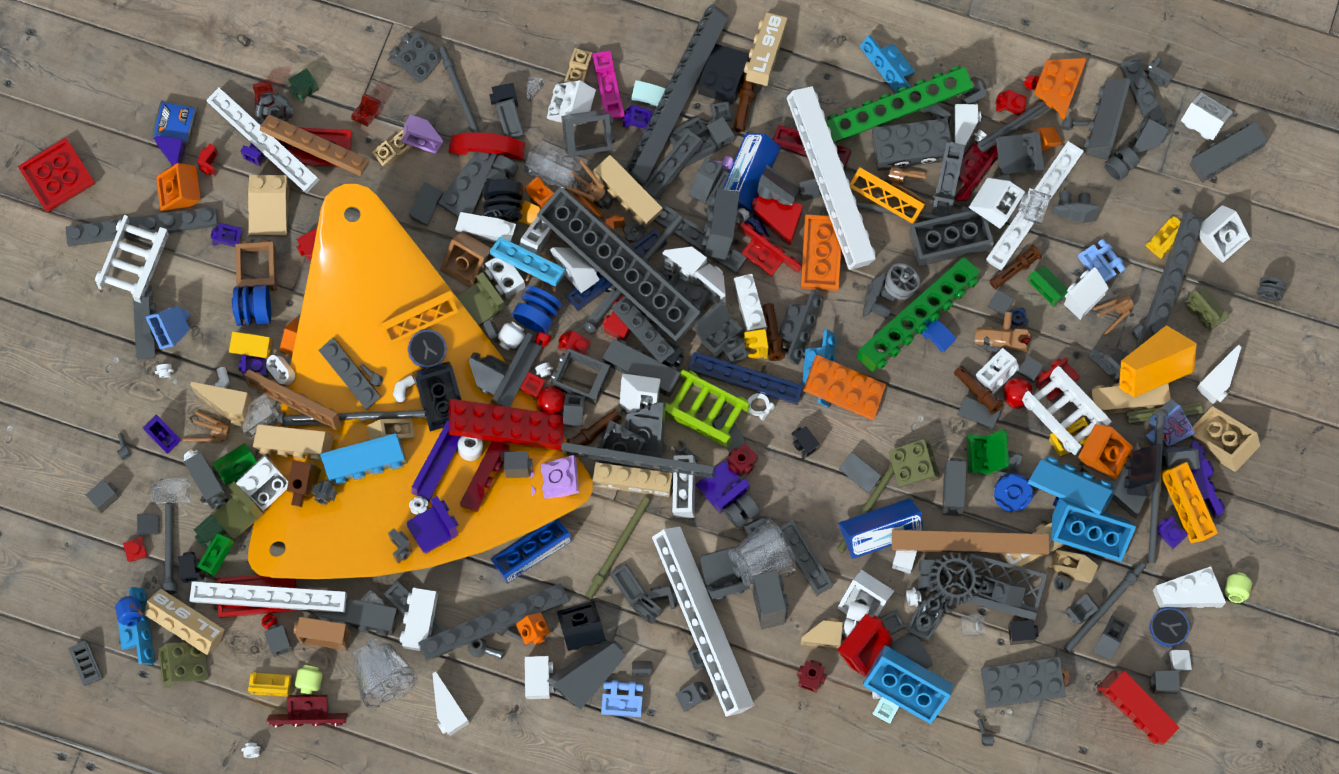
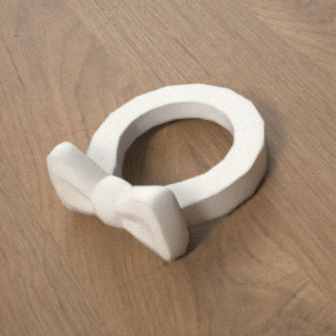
M756 393L748 399L751 409L750 413L759 416L763 421L770 411L775 408L774 403H770L764 394ZM760 398L765 401L767 408L764 411H754L751 408V403L755 399Z

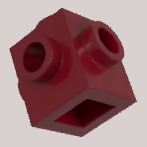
M746 443L738 449L734 448L728 454V468L732 473H738L740 476L744 473L746 475L755 468L754 464L758 462V456Z
M814 660L806 661L805 666H800L797 674L800 677L798 687L817 693L819 685H824L827 676L824 673L825 667H822L820 662Z

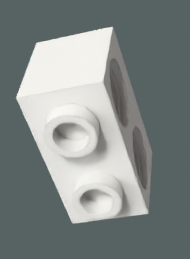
M496 257L485 263L487 269L485 274L490 281L492 279L497 284L495 289L500 296L504 295L508 299L526 288L524 280L513 265ZM502 266L504 268L500 272L494 271L495 267ZM507 281L514 283L511 287L504 286Z
M1002 348L976 374V377L985 389H990L992 394H994L1019 370L1017 360Z

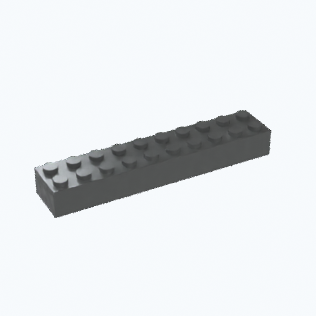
M560 186L537 213V216L675 341H681L693 328L697 319L705 314L698 305L571 191L566 190L565 187Z

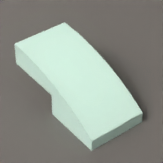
M635 80L632 100L650 103V106L657 107L665 88Z
M882 697L873 715L890 724L899 706Z

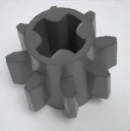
M320 481L318 485L314 484L311 492L313 497H315L314 500L323 505H327L330 500L334 501L337 494L334 485L328 481Z

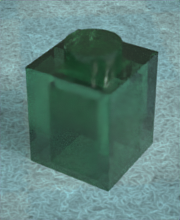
M307 68L288 79L290 93L293 97L297 96L300 101L319 90L315 79Z
M212 515L194 529L197 534L195 539L201 545L206 544L208 547L217 533L223 536L227 533Z

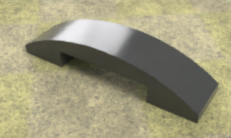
M946 142L932 210L934 215H951L965 145Z

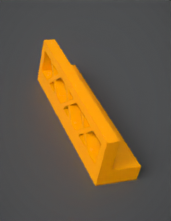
M860 167L850 183L852 190L912 224L915 223L919 214L926 207L922 202ZM860 177L867 182L868 187L859 189L854 185ZM879 188L883 190L884 197H873L871 189ZM887 198H897L900 206L890 207ZM911 206L917 210L912 219L905 215L904 207Z
M451 290L381 323L379 326L389 346L458 313L459 311L452 299L454 297ZM446 301L449 302L453 310L447 314L439 311L441 304ZM438 305L437 310L431 309ZM427 310L435 312L434 319L431 322L422 320L423 314ZM410 318L418 321L414 330L404 328L406 321ZM392 327L401 329L399 337L391 340L387 329Z
M1184 462L1173 468L1161 471L1163 481L1182 525L1188 534L1190 543L1202 542L1218 534L1188 463Z

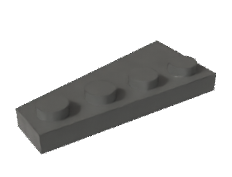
M475 152L438 202L439 206L458 218L460 212L473 214L483 193V186L486 183L485 177L489 170L493 168L497 154Z

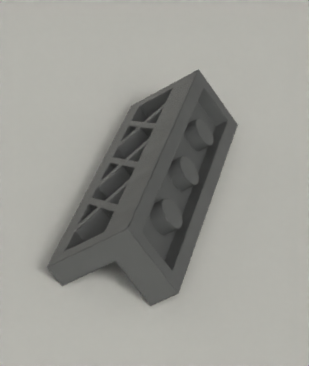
M527 332L490 403L510 407L541 349V346L530 341L532 334Z

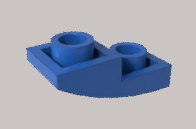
M938 319L934 323L930 322L927 325V329L922 333L924 338H930L941 352L946 351L957 339Z

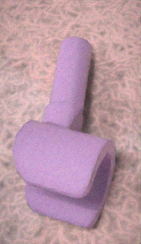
M725 156L723 161L714 160L722 164L725 170H730L734 163L733 159Z

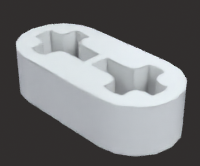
M271 355L267 359L266 367L279 384L291 385L294 382L295 372L282 356Z

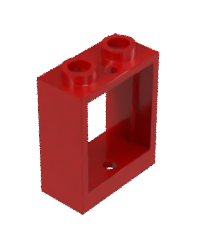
M868 614L864 615L837 649L848 666L864 677L869 672L875 658L884 645L889 647L893 642L889 635L890 631L882 625L883 621L877 616L871 617Z

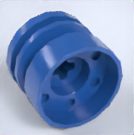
M267 284L254 285L253 294H250L248 286H243V295L240 286L234 287L232 311L237 326H243L244 318L246 325H251L253 316L257 325L271 323V298Z
M527 286L526 294H523L521 297L524 303L517 304L512 317L521 325L534 332L547 334L553 323L549 317L557 316V311L561 309L562 303L553 295L540 288Z

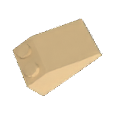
M249 175V236H287L290 182L287 175Z
M191 382L190 386L195 394L228 421H231V424L242 426V424L248 425L253 402L247 392Z
M1213 406L1192 427L1195 434L1190 437L1196 440L1198 444H1201L1217 461L1234 472L1260 447L1257 432Z

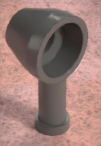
M483 638L468 644V651L474 657L488 654L500 660L503 658L504 650L487 646ZM479 642L480 646L478 648H474V643Z

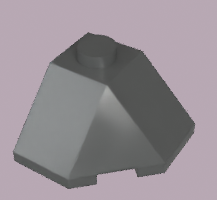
M1092 349L1088 357L1111 379L1117 382L1120 379L1121 360L1128 356L1129 353L1123 352L1121 349Z
M473 352L469 363L476 385L480 387L482 392L494 395L506 374L509 364L494 356L480 357L479 353Z

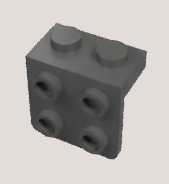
M417 31L407 32L401 38L402 42L398 47L395 46L389 52L390 57L387 60L392 65H400L413 79L421 83L439 63L442 56Z
M1040 132L997 137L996 143L1001 174L1044 170Z
M723 301L715 304L709 312L699 317L694 324L701 343L715 357L723 351L721 346L728 339L736 335L740 337L744 334V330L730 317L727 306Z
M729 547L704 554L700 557L705 587L712 599H723L726 595L741 594L744 590L750 589L748 580L743 576L739 553L736 547Z

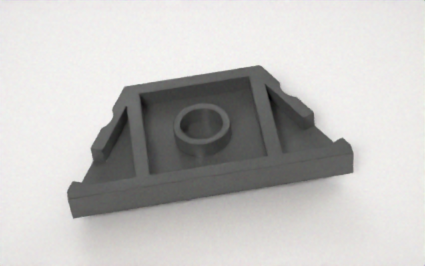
M666 401L647 406L626 415L625 428L645 439L639 455L663 458Z

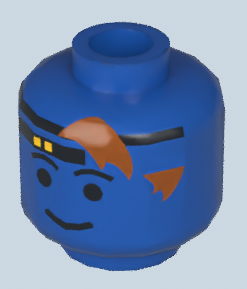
M132 596L121 598L115 606L118 622L128 627L135 626L143 617L140 601Z

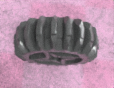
M951 552L948 558L944 554L941 556V560H935L936 565H931L930 568L934 572H929L928 576L933 579L929 580L928 584H934L930 591L936 590L938 592L935 594V598H938L940 595L942 596L941 603L948 599L949 606L953 604V601L956 606H959L961 601L966 604L968 602L967 598L972 600L974 598L972 593H978L979 590L976 587L980 586L981 582L976 581V579L981 578V575L975 574V572L979 568H972L973 560L969 563L966 562L968 560L967 555L961 559V553H957L954 558V554ZM956 564L962 568L959 571H954L946 565ZM941 570L944 572L943 575L946 579L943 586L940 583ZM966 572L969 577L968 588L963 581V576ZM960 573L956 582L948 585L953 576H957ZM953 587L958 591L961 590L963 594L955 595L947 592V590Z

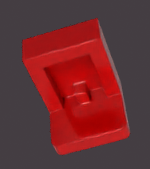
M1011 90L999 93L996 98V111L1007 110L1021 115L1025 112L1027 97Z
M209 143L207 147H204L197 160L200 167L199 170L206 175L211 174L215 176L217 174L215 168L211 166L219 154L214 145Z
M566 331L560 336L557 348L566 351L571 349L585 355L591 341L574 331Z

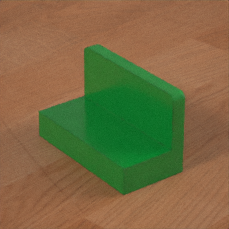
M1042 266L1037 272L1034 270L1028 277L1027 281L1053 307L1063 300L1068 293V288L1046 266Z
M244 443L213 462V466L228 487L230 483L236 482L257 461Z
M217 533L197 567L209 576H215L232 548L234 541Z

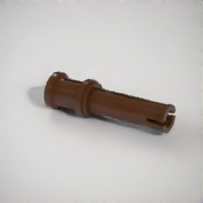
M746 75L742 76L743 84L738 93L740 101L733 130L737 132L745 131L750 103L755 98L754 90L757 83L746 81Z
M1030 245V249L1022 255H1017L1013 263L990 279V285L997 290L1022 269L1030 268V264L1042 258L1040 251L1034 245ZM1011 269L1013 270L1011 273H1009V274H1008L1007 276H1005L1003 279L1001 278V277L1004 276L1006 273H1008Z
M768 303L762 306L767 326L768 359L770 361H780L785 358L781 345L783 340L778 333L774 304Z
M963 365L954 371V375L977 396L978 402L980 404L983 403L989 409L990 414H995L1001 409L1003 401L998 400L990 389H985Z
M614 408L613 411L589 428L581 429L580 433L572 439L568 438L567 442L583 446L591 444L593 438L606 429L610 420L616 423L622 417Z

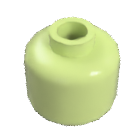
M1244 573L1232 574L1227 578L1224 593L1230 601L1241 603L1250 597L1252 581Z
M303 665V668L297 671L295 686L301 689L300 693L312 695L313 691L320 690L323 674L319 671L318 667Z

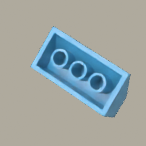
M396 433L320 454L328 479L332 484L335 483V485L344 484L347 482L346 480L352 478L354 480L365 478V475L373 473V475L381 474L388 468L392 470L403 467V464H407L402 441Z
M1051 456L1040 460L1028 481V484L1098 515H1101L1108 509L1116 487H1113L1111 482L1103 479L1099 481L1094 478L1093 474L1088 472L1081 473L1076 470V467L1070 464H1060L1058 459Z
M1059 498L1052 515L1051 539L1122 562L1136 526L1126 518L1107 512L1098 515Z
M884 645L875 658L863 682L864 687L929 724L934 721L950 698L953 687L951 682Z

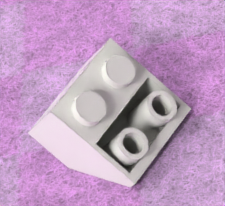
M580 80L556 84L551 103L548 107L547 119L562 122L561 116L590 111L596 89ZM586 122V123L573 124V125L587 124V122Z
M987 178L969 208L998 228H1001L1009 219L1025 191L1010 181Z
M693 247L669 249L663 252V265L666 271L675 273L679 276V279L694 285V273L707 265V257Z
M1095 267L1091 271L1086 270L1080 277L1081 280L1078 284L1073 283L1065 295L1064 305L1080 320L1107 294L1109 289Z
M622 373L620 406L630 413L658 403L660 379Z
M265 454L237 480L236 484L264 511L287 489L288 479Z

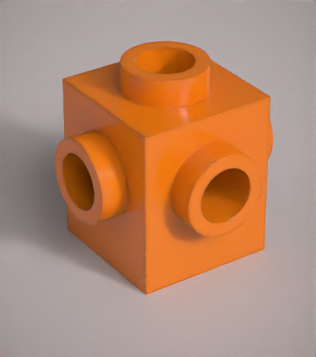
M541 612L527 615L516 623L525 645L532 643L534 645L541 644L545 641L544 638L551 633Z

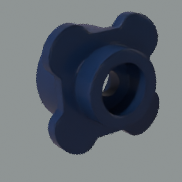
M1024 308L1008 311L1013 313L1012 328L1028 324L1029 320L1026 318V310Z

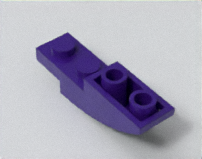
M1194 440L1189 448L1198 449L1200 468L1191 469V472L1204 502H1206L1212 516L1216 519L1223 515L1225 506L1223 501L1217 498L1214 484L1211 481L1209 482V479L1214 475V468L1210 461L1207 462L1203 446L1201 444L1198 445L1197 441Z

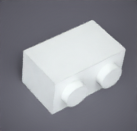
M548 656L525 657L526 699H550V693H554V687L547 682L550 678V673H553V662H549Z

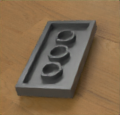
M1060 657L981 668L987 708L1066 697Z

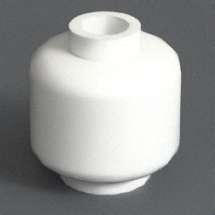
M513 321L505 323L498 333V339L501 341L499 345L508 351L510 348L517 349L525 338L524 328Z
M461 437L458 441V452L464 460L475 461L483 453V442L481 439Z

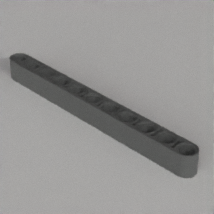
M711 4L705 10L625 168L640 186L648 179L728 20V14L715 4Z

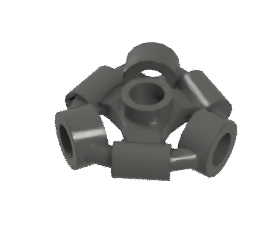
M271 92L263 93L260 96L259 103L256 104L255 116L258 118V124L261 125L266 119L263 115L270 114L283 121L292 118L293 106L288 103L287 98L279 93L277 95ZM273 100H275V102L272 103L271 105H268V106H265V105H264V104H268V103L272 102ZM282 106H284V117L280 116Z

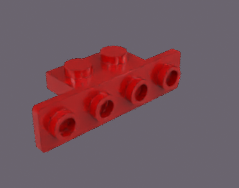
M740 222L737 228L752 239L741 253L749 261L771 277L782 262L796 273L801 270L800 262L792 256L789 258L784 254L785 251L778 245L773 246L769 243L770 240L765 235L757 234L750 224Z

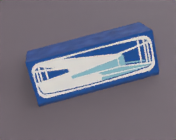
M745 134L723 187L724 190L738 192V208H745L750 213H754V209L751 206L754 197L758 198L759 195L757 191L761 175L767 165L771 168L773 167L780 150V146L766 134Z
M910 498L838 523L852 559L890 547L892 530L924 531L921 511Z
M555 519L530 532L492 557L491 561L508 584L572 542L571 535L561 522Z

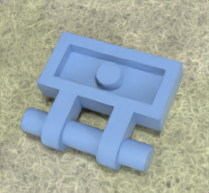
M1102 239L1098 242V245L1101 247L1100 250L1095 245H1092L1080 253L1078 258L1087 270L1091 271L1095 267L1105 283H1107L1116 276L1114 268H1117L1122 273L1126 270V267L1123 265V260L1113 252V247ZM1103 255H1107L1112 262L1108 264Z
M612 680V682L605 681L604 689H611V694H603L601 715L641 717L642 697L635 696V691L643 692L644 684H637L636 681H630V683L618 682V680ZM617 690L629 691V695H617Z

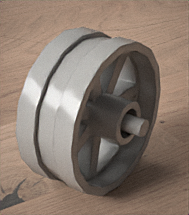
M898 263L893 265L885 274L884 287L891 296L897 299H908L919 288V275L911 266Z

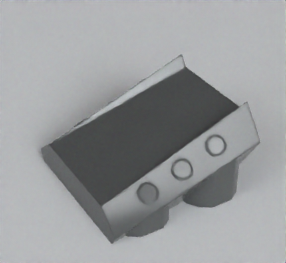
M767 165L761 175L757 193L762 198H773L781 204L792 206L800 188Z
M610 420L597 448L639 454L645 439ZM616 463L619 466L633 467L632 465Z

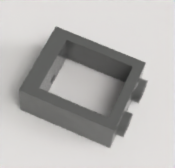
M606 109L561 116L564 147L569 157L613 150L612 143H615V138L610 127L613 125V119ZM603 120L605 142L575 147L573 124Z
M567 349L566 354L562 353L559 364L561 365L558 371L555 370L552 375L551 381H553V386L570 395L585 396V401L596 405L610 374V365ZM571 360L599 371L589 394L561 383Z
M199 452L183 461L211 509H219L225 505L229 499L202 453Z
M951 458L946 461L943 476L942 515L961 516L965 507L966 461H962L959 458Z

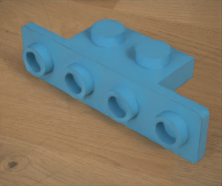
M871 35L867 36L860 45V49L893 91L898 93L897 90L905 86L908 89L912 88L906 81V78L913 76L915 70L896 46L891 44L880 48Z
M828 329L823 331L821 348L805 349L802 381L804 386L816 355L835 362L834 354L837 338L836 334ZM821 398L817 399V402L822 406L830 407V402Z
M129 588V595L140 601L142 612L144 613L147 603L145 589ZM143 614L142 619L137 625L132 627L118 622L121 649L129 650L137 647L139 664H154L149 618Z

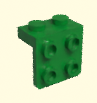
M1001 429L988 436L974 434L966 436L969 474L991 475L1008 467L1010 457L1008 455L1009 439L1007 430Z

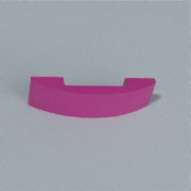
M611 51L593 53L592 56L603 108L612 115V119L625 117Z

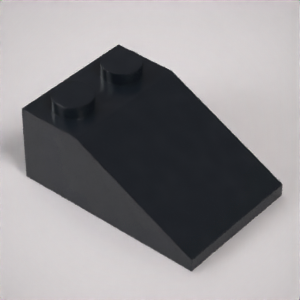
M715 44L703 70L698 85V94L723 102L729 101L730 104L734 105L742 82V76L745 73V64L749 61V53Z
M449 361L412 372L422 408L427 412L426 421L430 431L444 428L447 420L449 421L450 399L461 400L453 367Z
M1157 443L1133 451L1129 458L1126 457L1125 469H1128V476L1124 478V488H1127L1128 495L1150 497L1159 483L1161 444Z

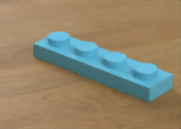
M502 237L498 238L490 250V255L555 287L565 274V268Z

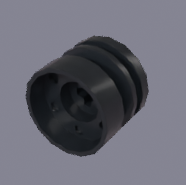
M494 179L484 183L483 198L487 201L483 204V216L498 218L508 222L517 221L522 218L523 211L521 209L523 204L520 201L523 198L522 183L511 179Z

